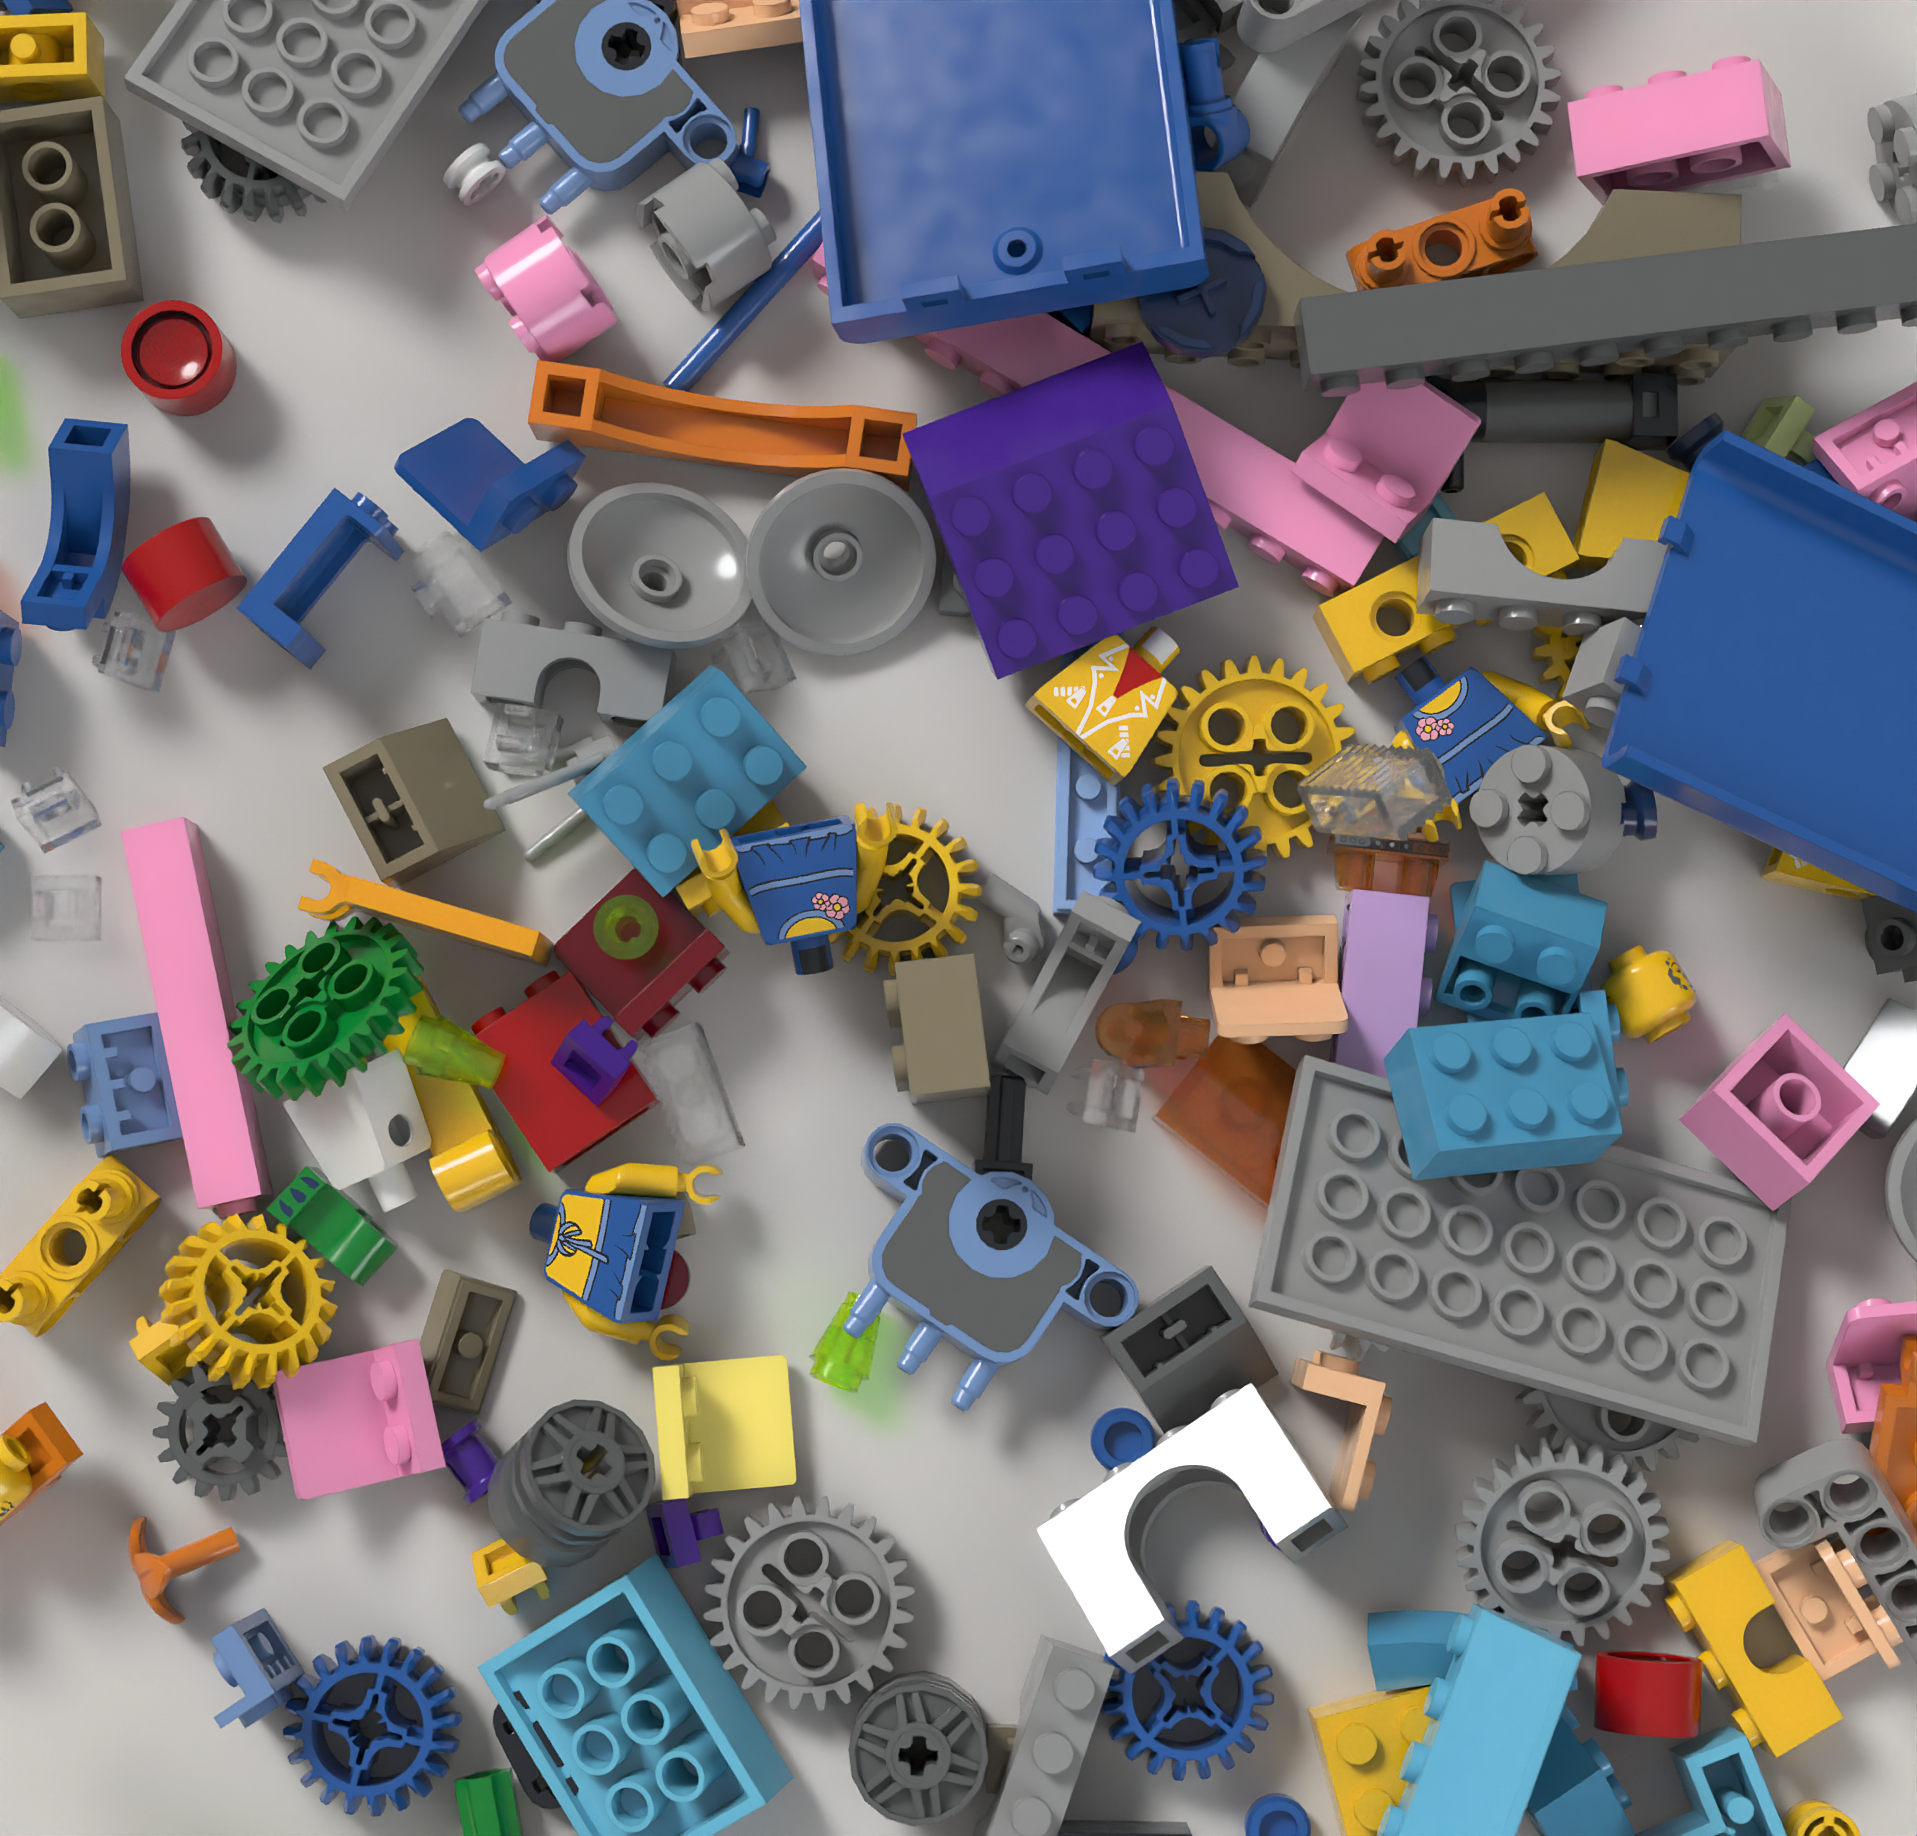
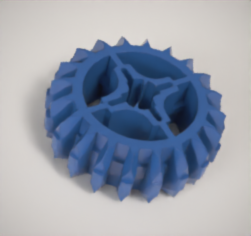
M1169 778L1166 788L1167 797L1160 798L1156 788L1151 783H1148L1142 787L1141 791L1144 807L1128 796L1124 797L1120 801L1119 808L1126 820L1108 815L1104 821L1103 828L1113 838L1097 839L1094 852L1100 857L1108 859L1095 864L1093 868V877L1095 879L1110 882L1100 889L1099 896L1109 897L1117 902L1122 901L1120 904L1127 909L1129 915L1141 921L1133 936L1135 940L1144 938L1149 928L1158 931L1156 947L1160 950L1167 947L1169 935H1180V946L1186 952L1191 951L1193 948L1194 933L1200 932L1204 941L1209 946L1217 944V933L1212 926L1219 923L1226 931L1231 933L1237 932L1240 929V920L1234 910L1243 914H1253L1256 910V900L1247 892H1259L1265 889L1266 878L1253 870L1267 865V852L1261 849L1250 848L1256 845L1262 838L1260 827L1249 826L1238 829L1248 818L1249 811L1246 806H1236L1228 813L1224 812L1223 810L1229 798L1228 791L1219 789L1211 802L1202 799L1205 789V783L1202 780L1196 779L1194 781L1190 796L1180 795L1178 779ZM1188 820L1198 822L1210 828L1224 841L1229 850L1219 851L1218 845H1205L1196 841L1190 834ZM1166 821V841L1160 847L1152 850H1143L1142 857L1127 858L1129 848L1143 831L1154 824ZM1176 839L1179 840L1180 854L1184 855L1185 863L1190 865L1189 873L1186 874L1184 890L1181 889L1180 875H1176L1175 866L1170 864L1171 857L1175 851ZM1233 872L1228 885L1215 899L1194 908V890L1199 884L1208 880L1218 879V873ZM1140 879L1142 885H1156L1163 888L1170 896L1172 908L1164 907L1150 900L1138 889L1133 880Z
M1188 1600L1185 1607V1620H1176L1174 1607L1171 1602L1167 1601L1164 1604L1184 1637L1200 1638L1212 1644L1204 1653L1200 1651L1196 1657L1185 1663L1173 1662L1163 1654H1160L1144 1665L1161 1685L1160 1697L1152 1707L1153 1713L1144 1723L1136 1715L1132 1701V1686L1136 1671L1130 1675L1111 1659L1105 1651L1104 1659H1107V1661L1120 1670L1118 1675H1112L1107 1691H1116L1117 1697L1105 1699L1100 1712L1105 1716L1122 1713L1123 1718L1113 1723L1108 1729V1733L1112 1740L1122 1739L1131 1733L1134 1735L1124 1751L1126 1757L1131 1761L1139 1758L1147 1748L1150 1749L1151 1753L1146 1766L1149 1773L1153 1775L1158 1774L1162 1769L1165 1758L1172 1759L1171 1771L1174 1780L1183 1781L1186 1775V1761L1195 1760L1200 1778L1208 1779L1211 1777L1208 1757L1217 1754L1222 1766L1226 1770H1230L1235 1767V1762L1227 1750L1228 1746L1235 1741L1244 1752L1251 1753L1255 1749L1252 1740L1242 1731L1246 1725L1260 1731L1267 1729L1269 1725L1267 1719L1261 1714L1253 1712L1252 1708L1253 1705H1272L1274 1703V1695L1268 1690L1254 1688V1683L1268 1680L1273 1676L1271 1667L1266 1664L1249 1665L1248 1662L1258 1657L1264 1649L1258 1640L1249 1641L1238 1647L1237 1643L1247 1630V1626L1241 1620H1236L1225 1632H1222L1220 1628L1225 1615V1611L1222 1608L1214 1606L1209 1612L1206 1622L1203 1623L1199 1622V1603L1196 1600ZM1228 1656L1233 1661L1238 1677V1696L1230 1716L1220 1708L1219 1704L1211 1696L1212 1683L1220 1672L1218 1668ZM1161 1669L1167 1670L1174 1678L1183 1675L1186 1681L1189 1674L1197 1677L1200 1676L1195 1686L1200 1693L1203 1703L1210 1710H1205L1196 1701L1188 1705L1185 1698L1183 1705L1171 1704L1175 1699L1176 1693L1171 1686L1168 1676ZM1188 1717L1198 1718L1216 1730V1732L1203 1739L1190 1742H1178L1160 1737L1166 1728L1171 1729L1181 1719Z
M366 1635L361 1639L359 1657L349 1641L345 1640L335 1646L338 1665L329 1656L320 1654L313 1659L312 1663L321 1680L313 1675L304 1673L295 1681L298 1689L307 1695L309 1699L291 1698L286 1702V1711L303 1718L302 1722H296L283 1728L284 1738L289 1740L302 1739L303 1741L302 1747L288 1755L289 1763L291 1765L299 1764L308 1759L313 1768L301 1778L300 1782L307 1788L322 1778L328 1784L320 1796V1801L325 1805L330 1804L340 1791L346 1793L343 1805L346 1814L353 1815L360 1807L363 1796L367 1797L368 1810L371 1816H380L385 1811L386 1794H388L393 1806L398 1811L405 1810L410 1805V1794L407 1785L415 1794L425 1798L433 1790V1787L424 1771L433 1776L443 1778L450 1770V1765L436 1751L454 1753L459 1749V1739L442 1733L443 1728H452L462 1722V1714L460 1712H442L441 1709L442 1704L448 1703L457 1696L456 1688L449 1686L436 1692L431 1683L444 1673L445 1669L438 1663L423 1674L417 1669V1666L424 1659L425 1650L419 1646L408 1654L405 1661L399 1659L402 1644L401 1639L398 1637H392L387 1641L382 1655L378 1653V1644L374 1635ZM359 1673H376L373 1686L367 1690L363 1703L349 1704L344 1702L340 1706L327 1703L331 1692L342 1679ZM395 1680L405 1686L417 1701L422 1714L423 1727L417 1726V1720L403 1716L397 1709L395 1703L397 1688L394 1685ZM377 1704L375 1712L380 1713L383 1717L378 1723L386 1722L387 1731H383L368 1747L370 1738L363 1734L368 1727L360 1729L359 1720L372 1712ZM323 1724L328 1725V1730L342 1735L347 1740L350 1747L348 1765L351 1766V1770L340 1763L331 1752L325 1738ZM406 1745L420 1748L415 1760L407 1769L390 1776L370 1777L373 1764L378 1761L382 1748L397 1747L402 1749Z

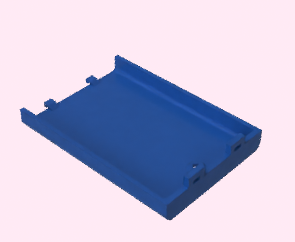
M799 0L831 325L842 341L853 344H866L1185 289L1197 286L1208 279L1209 269L1174 0ZM1018 243L1024 244L1026 252L1021 257L1014 258L1009 255V250L1013 245Z
M1725 429L1709 442L1697 457L1690 472L1677 517L1669 515L1663 521L1657 542L1665 546L1668 544L1634 655L1632 657L1626 654L1620 658L1614 681L1621 685L1624 684V688L1603 751L1602 767L1917 914V522Z

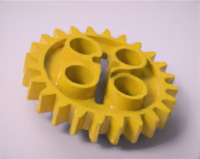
M1252 655L1246 658L1243 674H1239L1236 665L1231 659L1220 663L1221 681H1218L1212 673L1205 669L1197 674L1201 693L1186 685L1177 690L1180 700L1185 705V709L1170 707L1165 718L1174 725L1173 731L1165 730L1154 733L1153 739L1159 744L1168 747V754L1150 760L1151 766L1167 769L1169 778H1177L1180 783V795L1191 796V788L1196 779L1204 781L1205 789L1202 799L1210 802L1212 800L1210 785L1217 775L1231 778L1237 785L1239 792L1238 801L1233 808L1245 805L1249 811L1248 818L1238 829L1259 826L1262 832L1261 840L1250 848L1266 851L1267 845L1270 844L1276 857L1279 860L1284 859L1290 855L1289 838H1292L1302 849L1310 848L1313 846L1312 836L1308 829L1310 826L1322 833L1330 832L1333 829L1330 820L1324 813L1326 809L1342 812L1348 808L1346 802L1335 793L1337 788H1349L1356 786L1357 783L1356 779L1341 772L1342 765L1359 759L1358 753L1342 750L1340 742L1353 735L1355 728H1336L1333 720L1341 714L1345 706L1343 703L1325 708L1321 700L1325 696L1329 685L1323 683L1310 691L1306 689L1304 685L1308 669L1302 667L1293 673L1289 679L1285 678L1284 661L1281 658H1277L1272 661L1266 673H1262L1257 655ZM1279 710L1290 713L1298 722V737L1292 744L1282 743L1272 733V717ZM1214 712L1226 713L1235 722L1237 729L1236 738L1231 745H1221L1215 742L1209 735L1208 722ZM1255 744L1256 753L1259 755L1307 753L1310 761L1304 765L1273 763L1257 769L1255 776L1253 765L1236 764L1205 767L1200 764L1199 758L1201 755L1238 756L1252 750ZM1281 773L1292 776L1300 785V800L1293 808L1284 807L1274 797V781ZM1168 779L1155 786L1157 792H1166ZM1231 808L1230 810L1224 809L1223 811L1226 812V813H1228V812L1231 811L1233 808ZM1188 820L1190 834L1199 829L1206 832L1203 844L1218 845L1222 840L1210 828L1198 822Z

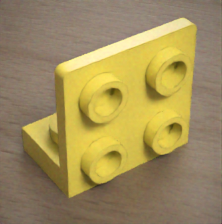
M772 1355L668 1364L652 1368L663 1500L689 1498L694 1493L793 1485L796 1482L797 1470L788 1360L786 1356Z

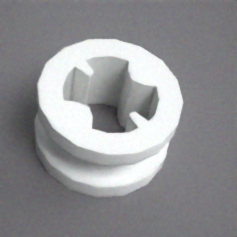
M483 143L473 145L459 155L448 167L443 177V181L449 189H460L458 197L465 206L473 205L485 198L501 182L506 172V168L501 161L489 160L490 149Z

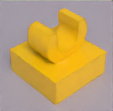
M165 1301L166 1307L170 1305L169 1302ZM143 1315L136 1319V1329L139 1335L130 1340L129 1344L141 1364L168 1386H170L174 1379H180L192 1371V1367H186L187 1356L192 1352L187 1344L169 1346L170 1337L179 1329L177 1325L159 1321L153 1324Z
M502 1538L471 1553L477 1589L489 1608L500 1603L502 1609L512 1616L518 1613L514 1595L531 1587L537 1591L542 1601L549 1598L546 1567L519 1556Z

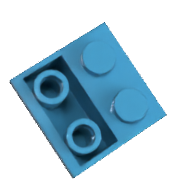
M1485 860L1463 909L1435 991L1434 1000L1492 1021L1569 1014L1600 950L1607 902L1529 875L1516 873L1506 867Z

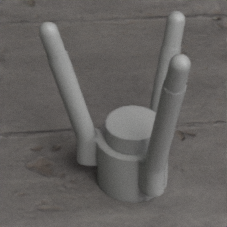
M610 735L596 741L593 740L592 736H589L571 745L503 761L500 764V770L503 773L535 768L565 761L567 766L486 799L483 804L484 808L492 811L572 779L577 785L617 748ZM578 807L528 848L524 853V858L527 861L535 860L589 817Z

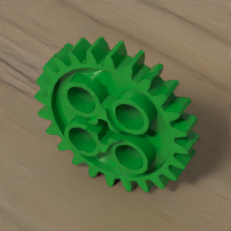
M354 916L347 923L344 930L336 921H332L327 927L325 935L320 938L312 930L307 932L305 946L297 950L294 946L288 944L285 947L286 959L281 964L267 962L265 968L270 975L265 980L252 981L248 984V987L255 993L253 998L236 1004L235 1007L243 1017L233 1021L228 1027L236 1036L227 1043V1047L235 1055L231 1060L232 1063L259 1093L266 1091L275 1100L286 1093L292 1101H297L306 1087L315 1097L320 1096L326 1081L330 1079L339 1088L345 1084L346 1073L349 1069L355 1067L358 1071L364 1073L367 1071L366 1057L374 1052L385 1055L388 1052L387 1046L383 1042L387 1035L403 1034L405 1028L398 1022L399 1017L416 1012L417 1006L411 1001L410 997L423 991L424 987L416 978L424 971V967L416 959L419 955L402 933L398 932L393 924L389 922L383 926L377 917H372L364 925L357 916Z

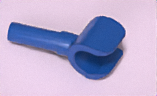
M748 107L744 111L742 141L739 146V153L732 162L731 171L737 180L738 192L760 198L769 178L771 164L754 158L757 147L760 110Z

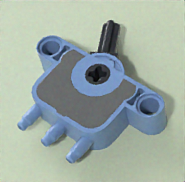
M536 0L538 4L507 29L498 40L494 53L497 72L470 93L468 99L458 107V112L467 123H472L480 115L487 114L508 96L511 103L530 124L509 140V145L499 152L498 157L508 169H512L520 161H526L547 143L569 167L570 170L552 184L549 191L539 199L540 206L548 215H553L561 207H566L589 187L603 192L620 190L636 180L668 152L675 157L686 171L699 162L708 164L715 158L705 159L694 153L699 143L706 139L721 140L727 145L724 152L716 158L724 161L730 170L732 162L739 153L736 132L730 120L683 69L681 50L678 44L677 32L674 28L678 14L675 2L670 0ZM632 50L639 51L640 57L631 56L627 64L619 63L618 57L628 58Z
M1014 1075L990 1077L989 1094H987L983 1160L975 1159L971 1169L913 1129L900 1123H887L877 1127L869 1135L861 1152V1166L866 1177L872 1183L902 1202V1204L873 1246L868 1258L870 1281L851 1308L850 1316L844 1323L843 1330L854 1338H860L867 1326L873 1324L887 1301L919 1322V1325L905 1344L904 1352L897 1361V1367L909 1375L914 1374L920 1364L927 1360L941 1337L974 1359L960 1379L958 1389L951 1398V1403L964 1412L970 1409L975 1399L981 1397L1000 1366H1006L1018 1361L1036 1346L1059 1309L1090 1329L1108 1331L1128 1321L1135 1314L1139 1303L1137 1287L1125 1272L1054 1225V1212L1046 1194L1032 1181L1033 1163H1022L1026 1083L1023 1078ZM884 1140H894L901 1143L908 1153L907 1166L897 1172H889L882 1169L874 1157L875 1146ZM995 1212L1003 1214L1004 1224L1014 1227V1232L1009 1233L1002 1240L1001 1244L995 1243L994 1233L989 1230H983L982 1225L989 1222L995 1215ZM1107 1283L1119 1292L1121 1307L1115 1317H1104L1093 1309L1090 1303V1293L1095 1284Z

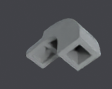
M1355 9L1282 50L1273 53H1260L1232 102L1247 119L1250 128V141L1246 150L1239 157L1212 171L1229 174L1237 195L1243 204L1252 207L1258 200L1301 116L1323 81L1333 71L1363 15L1361 11ZM1217 138L1212 146L1216 151H1218Z
M1083 890L991 1065L1009 1075L1023 1078L1027 1085L1047 1095L1141 921L1130 916L1127 909L1114 899L1105 896L1095 897Z

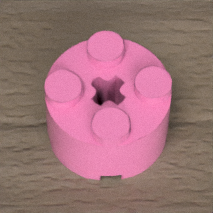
M545 215L484 258V263L474 270L490 295L496 301L500 300L512 316L517 313L508 322L530 353L534 351L541 361L560 363L620 320L612 311L614 308L576 252H573L570 247H565L561 241L564 235L551 218Z

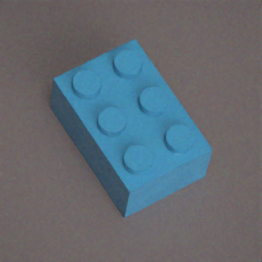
M709 665L567 794L643 878L664 897L699 866L691 848L692 840L697 838L702 850L709 851L717 848L722 842L720 829H726L731 837L805 770L807 766L722 670Z
M1590 1012L1409 1028L1383 1059L1413 1180L1591 1163L1623 1134Z

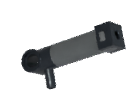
M1632 374L1628 381L1472 380L1456 382L1451 379H1442L1438 375L1425 376V381L1481 419V424L1470 442L1603 443L1605 439H1609L1637 451H1665L1678 437L1677 374ZM1464 452L1440 490L1443 493H1459L1464 489Z

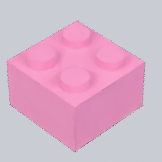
M1785 1013L1754 1039L1678 1120L1774 1211L1810 1184L1880 1106V1103Z

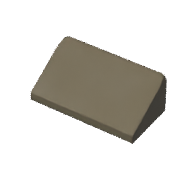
M447 1269L443 1270L420 1340L432 1403L479 1415L518 1291Z

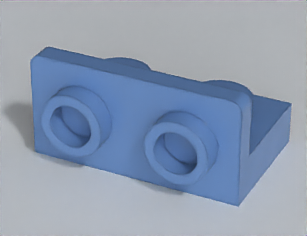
M158 1012L85 1024L73 1033L74 1043L68 1044L67 1047L68 1065L73 1080L75 1082L82 1081L87 1106H82L80 1109L81 1129L86 1143L95 1144L98 1158L113 1155L118 1151L183 1139Z
M265 1608L232 1624L210 1639L217 1650L213 1654V1659L219 1673L230 1686L237 1687L239 1685L245 1694L244 1698L214 1717L220 1729L239 1718L246 1729L295 1696L288 1684L295 1681L305 1671Z

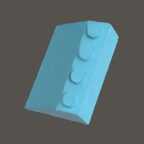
M657 1554L600 1588L477 1667L579 1836H713L767 1804L794 1778L732 1675L722 1667L724 1662L714 1646H711L708 1636ZM520 1691L530 1708L525 1709L520 1701L516 1700L513 1692ZM538 1720L564 1763L563 1766L557 1768L534 1730L533 1723ZM571 1776L579 1788L576 1796H574L565 1781Z
M1473 1603L1469 1616L1459 1614L1451 1629L1446 1651L1454 1654L1445 1680L1436 1677L1429 1689L1423 1708V1715L1431 1719L1422 1743L1413 1740L1407 1749L1400 1770V1779L1407 1781L1398 1807L1392 1804L1387 1806L1382 1816L1377 1836H1516L1582 1654L1545 1630Z

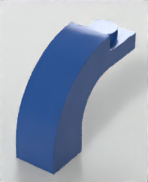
M65 418L48 447L51 479V517L48 540L41 564L20 601L22 624L42 625L55 631L87 630L93 618H106L121 572L130 505L128 424Z

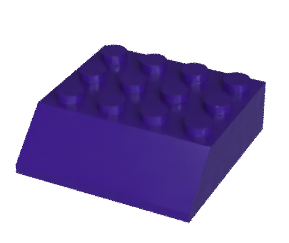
M1143 341L902 433L990 669L997 680L1239 587L1175 408Z

